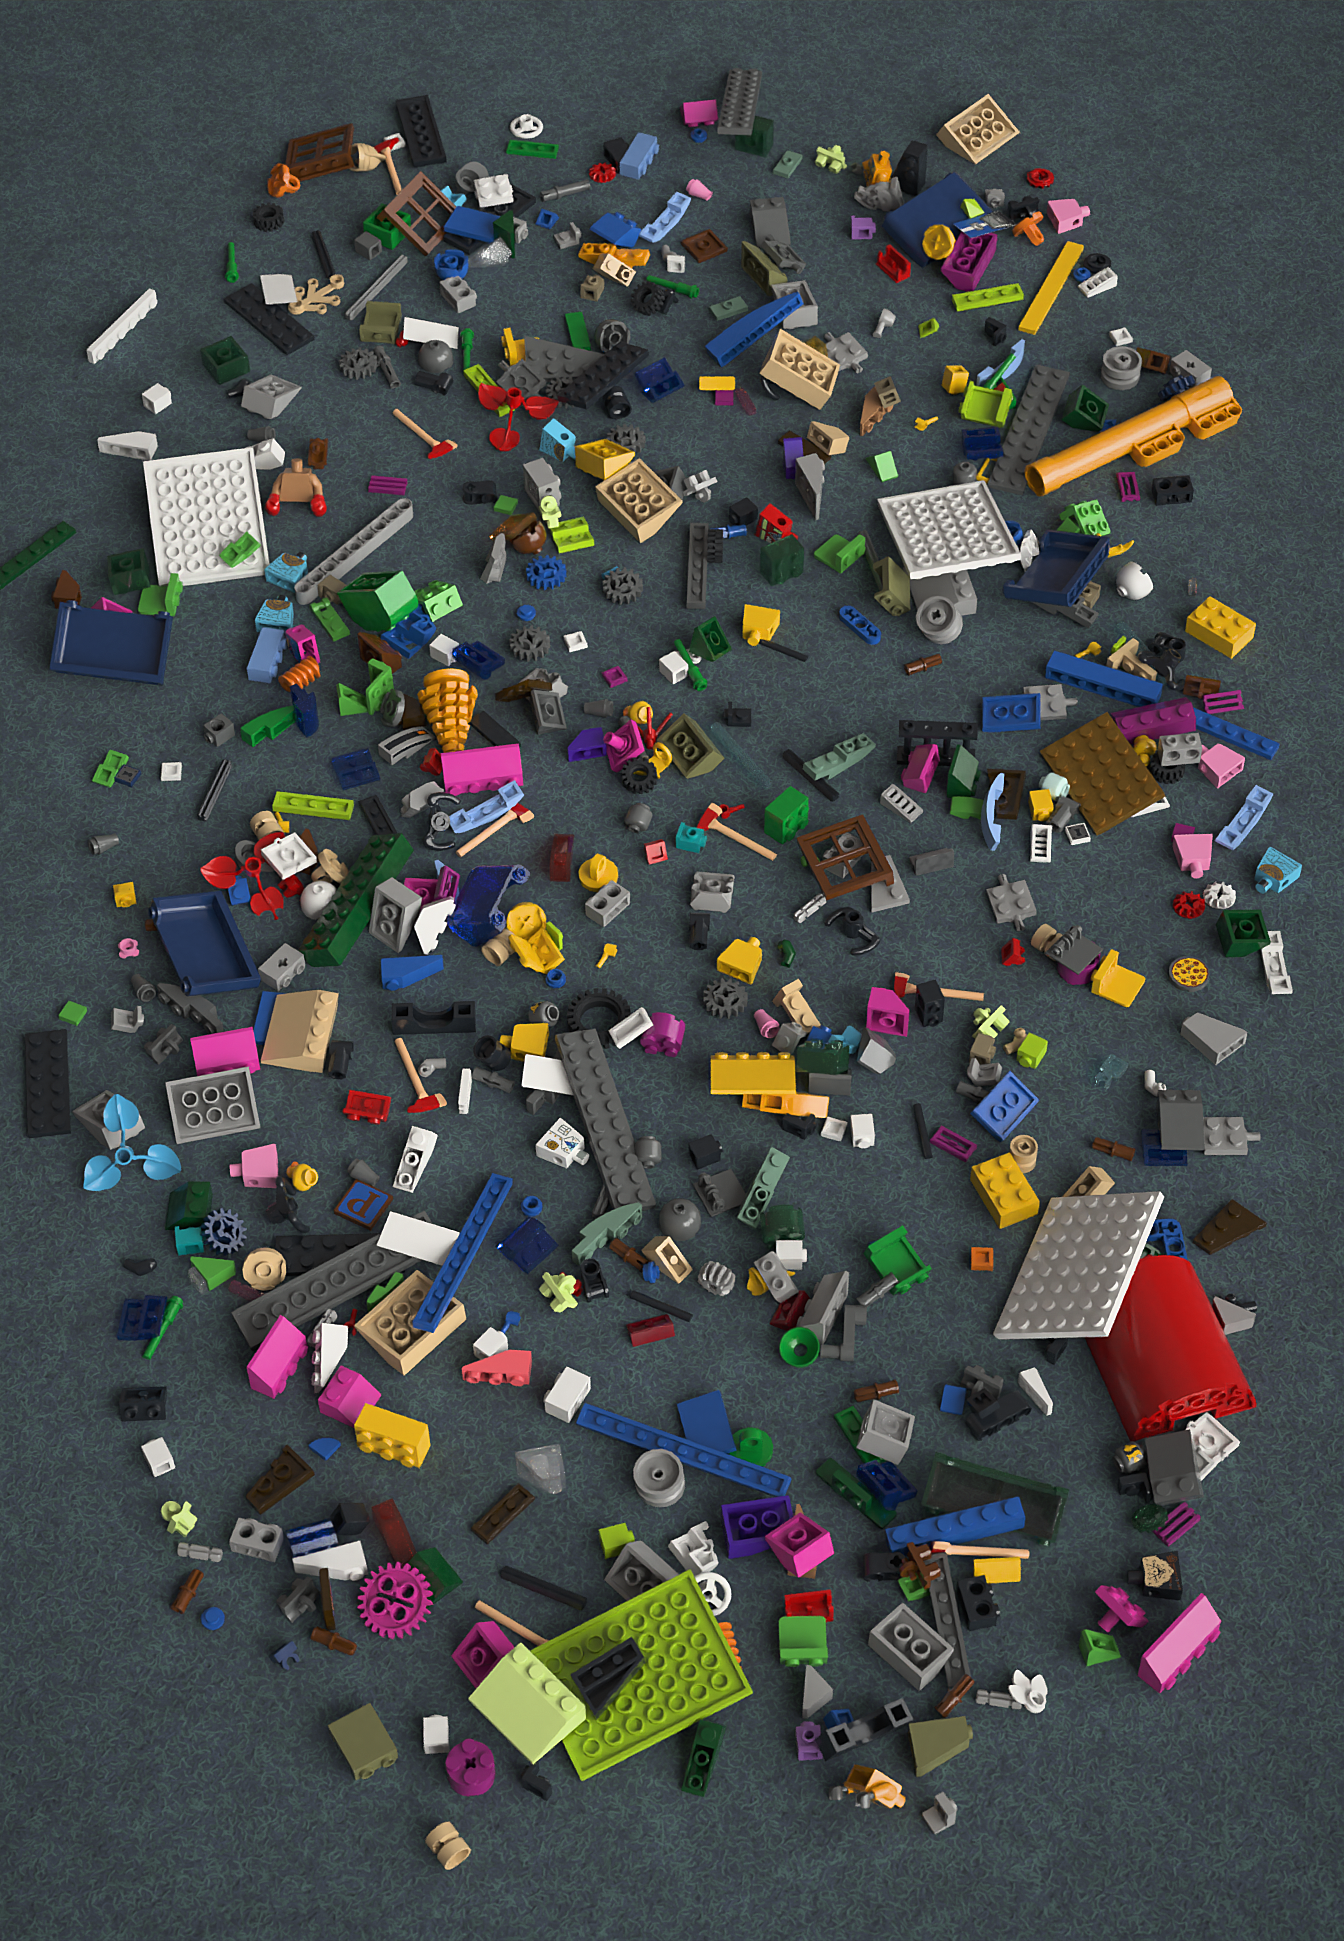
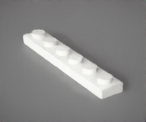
M149 288L87 349L89 362L95 364L98 360H101L104 354L109 349H113L115 343L123 339L125 334L130 329H133L136 323L143 319L151 308H155L157 304L155 290Z

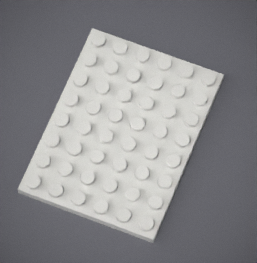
M253 447L143 461L159 587L168 586L171 573L179 574V580L183 582V586L265 575L264 569L269 565ZM247 531L261 546L243 562L231 568L219 554L231 542L235 544Z
M984 480L877 499L878 507L910 579H921L926 576H938L949 572L956 573L960 570L976 569L978 567L994 566L1000 563H1012L1021 560V553Z
M1158 1191L1051 1198L993 1335L998 1339L1108 1336L1164 1199L1162 1193Z

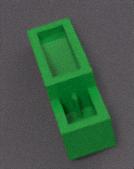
M296 705L283 707L251 720L240 728L242 740L251 747H254L265 737L273 740L299 719L298 707Z

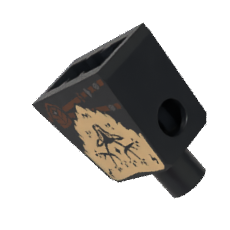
M1178 1551L1144 1556L1141 1558L1140 1570L1127 1571L1128 1584H1141L1143 1596L1181 1600L1183 1587Z

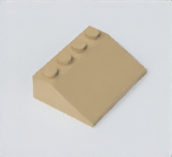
M987 94L946 123L936 135L947 148L970 162L977 164L1020 132L990 95Z
M780 329L762 364L759 374L820 410L832 394L840 364Z
M640 458L595 487L598 501L640 543L653 536L682 504V500Z
M312 990L277 995L261 1063L322 1073L338 1007L339 993Z
M418 1270L354 1325L355 1329L383 1359L402 1375L408 1373L466 1320L464 1305L453 1297L434 1333L413 1328V1320L434 1283Z

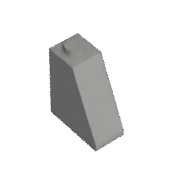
M1200 1013L1185 1018L1181 1024L1180 1034L1215 1065L1246 1042L1247 1032L1245 1030Z

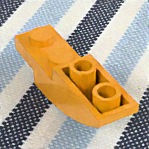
M607 243L583 244L578 254L579 258L595 264L600 254L609 253L631 269L633 266H645L650 256L649 249H616V245Z
M796 1092V1094H743L742 1107L764 1112L788 1113L808 1117L812 1113L815 1114V1117L827 1118L829 1097Z

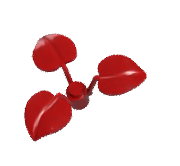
M480 383L478 391L479 401L484 408L496 410L499 406H504L506 402L510 407L507 430L496 428L490 433V442L499 451H509L516 447L520 441L519 433L510 431L513 409L518 408L522 403L524 409L529 410L531 417L546 419L553 414L559 403L558 400L542 396L530 397L525 403L524 397H521V390L516 387L506 391L501 387Z
M276 832L261 838L254 847L255 857L248 858L245 861V866H241V869L236 871L237 866L234 860L227 856H219L201 867V873L208 883L220 889L234 886L236 883L235 875H239L243 871L249 877H255L260 893L254 894L251 898L250 906L253 913L260 916L262 912L269 910L273 913L274 920H278L279 917L276 916L275 910L277 908L283 909L284 901L282 894L275 887H268L263 891L259 876L261 864L264 862L268 865L270 864L261 855V849L273 844L277 838H285L284 832Z

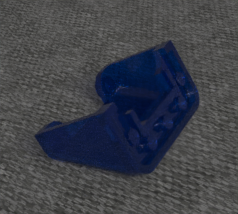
M483 865L472 869L454 903L456 906L452 915H448L447 924L450 929L474 947L502 933L506 925V918L497 909L500 900L507 888L514 884H524L531 872L521 865Z

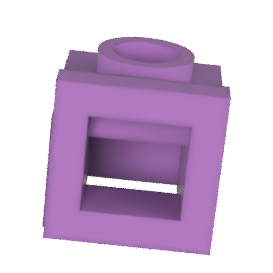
M851 216L852 239H872V233L876 232V224L872 222V218H855V216Z
M807 1721L801 1723L800 1727H796L795 1736L798 1761L822 1759V1754L814 1740L821 1735L820 1725H814L813 1722Z

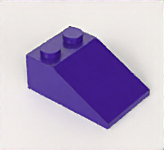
M789 1495L721 1505L720 1520L728 1559L752 1556L771 1548L765 1536L793 1517Z

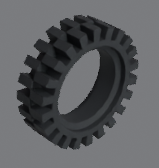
M594 988V994L586 990L585 997L580 993L577 995V999L574 998L572 1000V1005L569 1004L567 1011L569 1032L589 1030L582 1025L580 1019L590 1008L606 1007L611 1009L618 1016V1021L615 1024L617 1025L631 1015L630 1006L626 999L622 1000L621 994L615 997V991L613 990L609 994H607V989L602 988V993H598V988ZM608 1030L597 1032L600 1043L605 1046V1049L609 1048V1043L616 1046Z

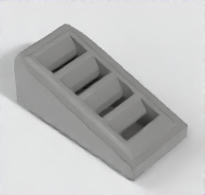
M893 784L881 794L880 804L909 823H912L923 813L921 807Z

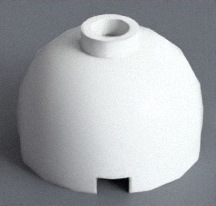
M1134 562L1127 563L1118 571L1116 584L1118 587L1117 591L1122 597L1125 596L1128 599L1138 600L1148 595L1153 589V585L1147 573L1143 575L1139 571L1142 568Z
M316 881L309 884L303 890L300 899L303 913L311 919H319L322 911L327 907L337 889L326 881Z

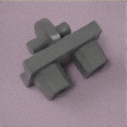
M171 1024L167 1029L161 1028L157 1032V1039L154 1042L148 1041L144 1045L146 1053L158 1065L170 1053L176 1055L180 1051L178 1045L183 1039L177 1033L175 1025Z
M975 1365L973 1368L967 1366L960 1385L972 1391L971 1396L986 1388L998 1400L1004 1379L998 1375L992 1376V1378L987 1376L984 1368Z
M308 1576L304 1580L297 1578L291 1586L293 1592L289 1596L281 1595L276 1600L279 1609L291 1623L305 1610L313 1612L316 1609L313 1601L320 1592L315 1587L313 1579Z

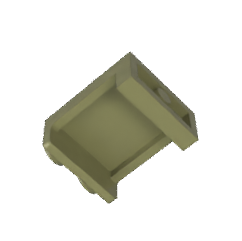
M367 301L364 324L360 325L359 329L360 340L364 342L395 344L402 317L401 304Z
M889 556L873 563V570L883 578V589L875 593L874 598L892 616H900L910 611V577Z
M371 1703L328 1725L329 1735L333 1742H336L353 1772L355 1780L369 1778L376 1769L382 1766L387 1768L398 1758L397 1748Z

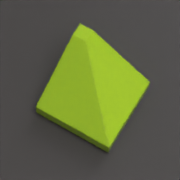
M964 199L960 206L969 219L984 213L975 199Z
M934 318L918 325L920 337H926L936 332L939 328V324Z

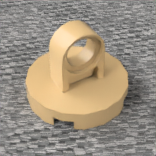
M324 849L318 854L321 866L312 873L311 877L313 882L326 881L331 883L335 880L341 884L349 870L344 862L340 864L336 860L338 856L334 852Z
M267 1247L257 1248L250 1252L244 1260L243 1277L254 1289L262 1291L272 1290L284 1280L286 1262L283 1256L275 1249Z

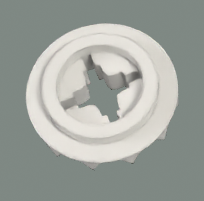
M1216 882L1213 885L1208 884L1203 893L1205 902L1216 909L1229 908L1236 899L1235 890H1232L1231 885L1226 886L1224 882L1221 884ZM1220 890H1221V891H1222V895H1221V897L1218 899L1217 894H1218V892H1220Z

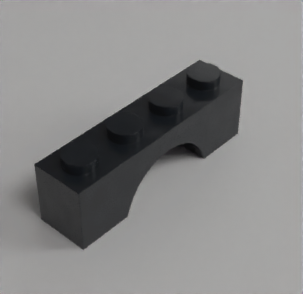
M457 1001L448 1009L440 1012L423 1011L413 1003H392L393 1035L476 1032L475 1001Z
M901 1698L856 1721L847 1724L845 1722L830 1728L814 1740L824 1760L828 1761L893 1733L914 1719L904 1699Z

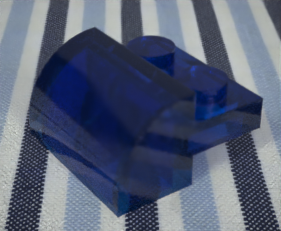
M665 357L634 374L643 389L641 393L651 403H655L685 386L677 371L673 372Z
M998 427L962 429L964 456L971 460L1003 457V448L1000 442L1001 435Z
M479 641L472 644L464 642L452 650V657L455 661L484 680L491 677L492 671L505 665L504 657Z
M296 683L290 686L296 725L307 738L313 735L319 727L316 696L314 692L307 694L306 690L301 689Z
M527 1217L500 1241L496 1247L508 1260H513L526 1274H529L559 1245L544 1230L546 1228L544 1224L533 1217Z
M877 1460L858 1465L857 1478L886 1510H896L898 1503L916 1497L918 1490L892 1462L879 1464Z
M330 1518L285 1530L293 1558L338 1547L337 1536Z

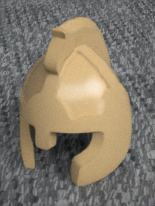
M354 144L352 145L351 155L358 151L359 159H356L355 162L358 163L359 168L354 166L349 169L356 172L371 171L378 166L379 162L384 161L386 156L379 154L370 145Z

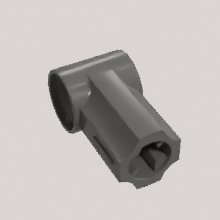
M1061 796L1056 804L1055 811L1046 821V825H1052V831L1061 833L1070 819L1074 820L1073 816L1079 813L1078 807H1081V804Z

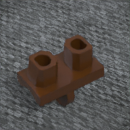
M320 438L310 439L308 465H313V469H324V465H327L328 438L323 440Z
M1186 675L1183 694L1202 699L1204 695L1219 693L1221 681Z
M913 1542L908 1543L907 1548L909 1552L907 1553V1558L901 1560L903 1565L900 1567L899 1573L901 1577H909L911 1581L918 1577L924 1590L930 1588V1581L940 1577V1568L937 1562L928 1565L924 1564L923 1561L931 1559V1551L927 1544L916 1547Z

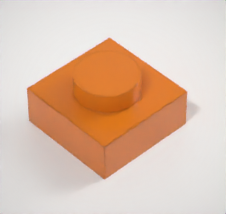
M971 1247V1270L993 1271V1248Z

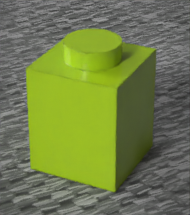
M1029 1032L1018 1049L1017 1061L1023 1067L1036 1069L1047 1051L1048 1041Z
M626 1523L599 1529V1540L605 1559L619 1556L627 1543L635 1542L632 1530L628 1531Z

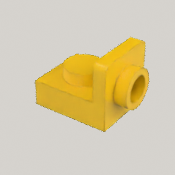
M133 882L113 885L117 907H129L137 904Z

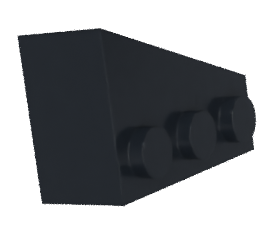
M912 140L904 151L891 179L894 177L898 178L901 191L907 194L917 196L925 185L927 144Z
M630 1637L570 1674L596 1720H598L646 1661L634 1639Z

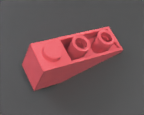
M507 1350L463 1366V1380H467L469 1383L485 1381L493 1385L511 1383L514 1386H523L524 1384H529L532 1366L531 1351Z

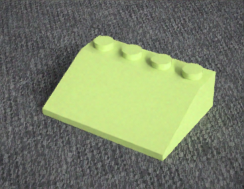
M522 1643L518 1644L500 1660L468 1698L531 1764L538 1761L586 1719V1706Z

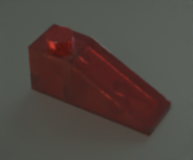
M573 834L554 835L550 857V881L570 882L574 846Z
M392 1498L371 1507L373 1520L395 1564L400 1562L404 1567L417 1552L402 1516Z

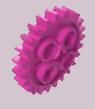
M389 1562L387 1570L379 1566L378 1574L371 1571L372 1580L364 1579L368 1586L360 1587L365 1593L362 1596H358V1599L363 1601V1604L359 1605L358 1609L365 1611L360 1617L368 1619L365 1625L367 1627L372 1626V1632L376 1633L379 1631L381 1637L388 1633L390 1639H393L395 1634H397L402 1639L404 1631L411 1636L412 1627L419 1630L418 1622L426 1623L423 1615L431 1614L426 1609V1606L433 1604L427 1597H430L433 1593L426 1590L430 1583L427 1581L423 1582L426 1576L423 1574L418 1575L419 1570L417 1568L411 1570L409 1564L406 1563L403 1567L400 1562H397L394 1568ZM393 1581V1587L385 1591L386 1583ZM414 1588V1594L410 1598H406L407 1590ZM382 1593L394 1599L399 1598L405 1603L413 1604L414 1607L409 1608L397 1602L392 1603L388 1599L377 1597V1594ZM384 1603V1610L381 1613H377L378 1605ZM405 1610V1617L402 1620H398V1613Z

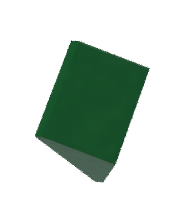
M509 210L493 222L494 248L510 258H515L513 210Z
M716 616L694 628L689 649L690 653L713 662L732 650Z
M435 1547L417 1552L407 1563L411 1566V1570L413 1568L419 1570L418 1575L423 1574L426 1576L423 1582L427 1581L430 1583L426 1590L433 1593L427 1599L432 1601L433 1604L463 1583ZM410 1588L409 1590L414 1594V1588Z

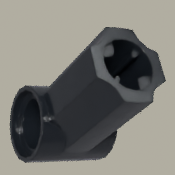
M418 371L415 384L416 386L432 389L435 394L440 393L445 396L454 380L448 373L443 372L435 375Z
M690 913V948L694 950L707 949L710 913Z
M331 1041L328 1077L340 1080L346 1078L349 1060H352L351 1052L354 1051L353 1041Z

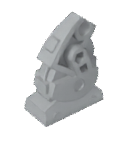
M897 177L892 178L890 182H879L866 188L859 186L858 192L854 194V198L860 204L872 210L879 208L882 211H890L892 209L894 211L904 205Z

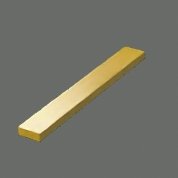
M1067 241L1020 323L1019 331L1033 335L1036 334L1080 257L1084 245Z

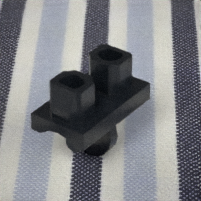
M1028 195L1019 203L1015 200L1009 201V218L1011 220L1033 218V213L1039 211V198H1032Z

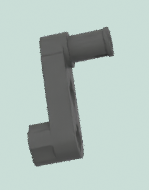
M845 1305L843 1343H841V1346L821 1344L820 1358L854 1361L855 1325H866L867 1306Z

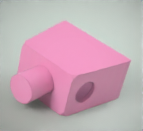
M1075 199L1048 201L1047 215L1058 234L1082 226L1083 217L1090 215L1089 207H1079Z
M1216 744L1210 750L1202 745L1198 769L1216 788H1219L1243 770L1245 758L1221 744Z
M1212 834L1174 835L1172 847L1180 870L1191 871L1193 878L1202 877L1203 870H1209Z
M276 1144L243 1151L242 1163L230 1164L231 1177L243 1176L245 1187L277 1188L275 1178L278 1176Z

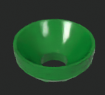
M796 1327L783 1335L779 1344V1350L787 1364L796 1368H803L811 1365L817 1359L820 1344L817 1336L811 1330L804 1327ZM798 1345H805L807 1347V1353L804 1356H797L794 1350Z

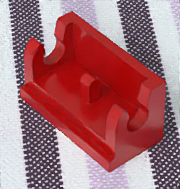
M891 245L886 246V253L884 255L881 251L878 252L876 265L895 283L910 277L911 263Z
M831 1590L784 1595L786 1617L823 1616L826 1622L834 1621Z

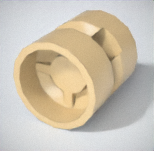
M270 811L259 812L250 821V827L258 840L272 833L284 832Z
M1043 924L1035 932L1031 945L1040 952L1044 951L1045 954L1062 934H1056L1054 928L1048 924Z
M501 928L494 935V939H490L483 945L482 953L485 958L496 966L503 964L509 955L515 952L511 948V942L508 939V936L513 933L506 928Z
M1028 1135L1016 1136L1010 1143V1153L1022 1173L1033 1170L1036 1165L1038 1144L1035 1139Z
M445 1822L437 1826L429 1833L425 1841L433 1853L438 1854L437 1858L446 1870H450L464 1861L471 1852L470 1847L462 1837H459V1833L451 1822Z

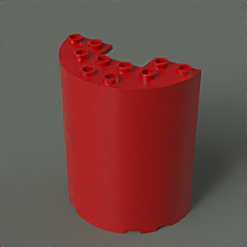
M1146 1255L1139 1259L1109 1335L1106 1337H1085L1130 1441L1134 1442L1173 1431L1175 1420L1210 1410L1216 1419L1255 1408L1256 1399L1193 1265L1184 1258L1171 1255Z

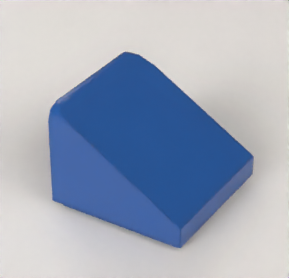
M541 209L535 225L551 229L559 219V216L556 213Z
M945 1385L940 1411L962 1415L967 1389Z
M849 1709L830 1710L823 1718L827 1729L845 1722L847 1724L854 1721Z

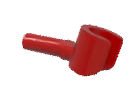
M725 804L719 806L723 812L721 813L723 819L728 818L731 813L745 808L744 804L730 808Z
M575 1279L576 1282L573 1286L575 1291L571 1294L578 1297L583 1288L581 1287V1281Z
M352 1309L349 1322L344 1324L348 1328H353V1336L357 1333L354 1326L357 1309Z

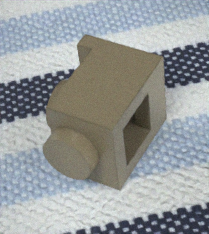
M599 275L587 276L584 283L581 284V298L598 301L604 290V279Z
M891 376L874 383L884 408L901 402Z
M329 575L317 585L319 597H327L330 602L338 605L342 601L337 592L344 588L346 584Z
M1091 581L1079 595L1085 598L1083 603L1085 606L1092 609L1100 596L1101 585Z
M978 1033L970 1051L969 1063L971 1058H976L980 1065L990 1064L996 1051V1047L993 1046L995 1039L992 1036Z

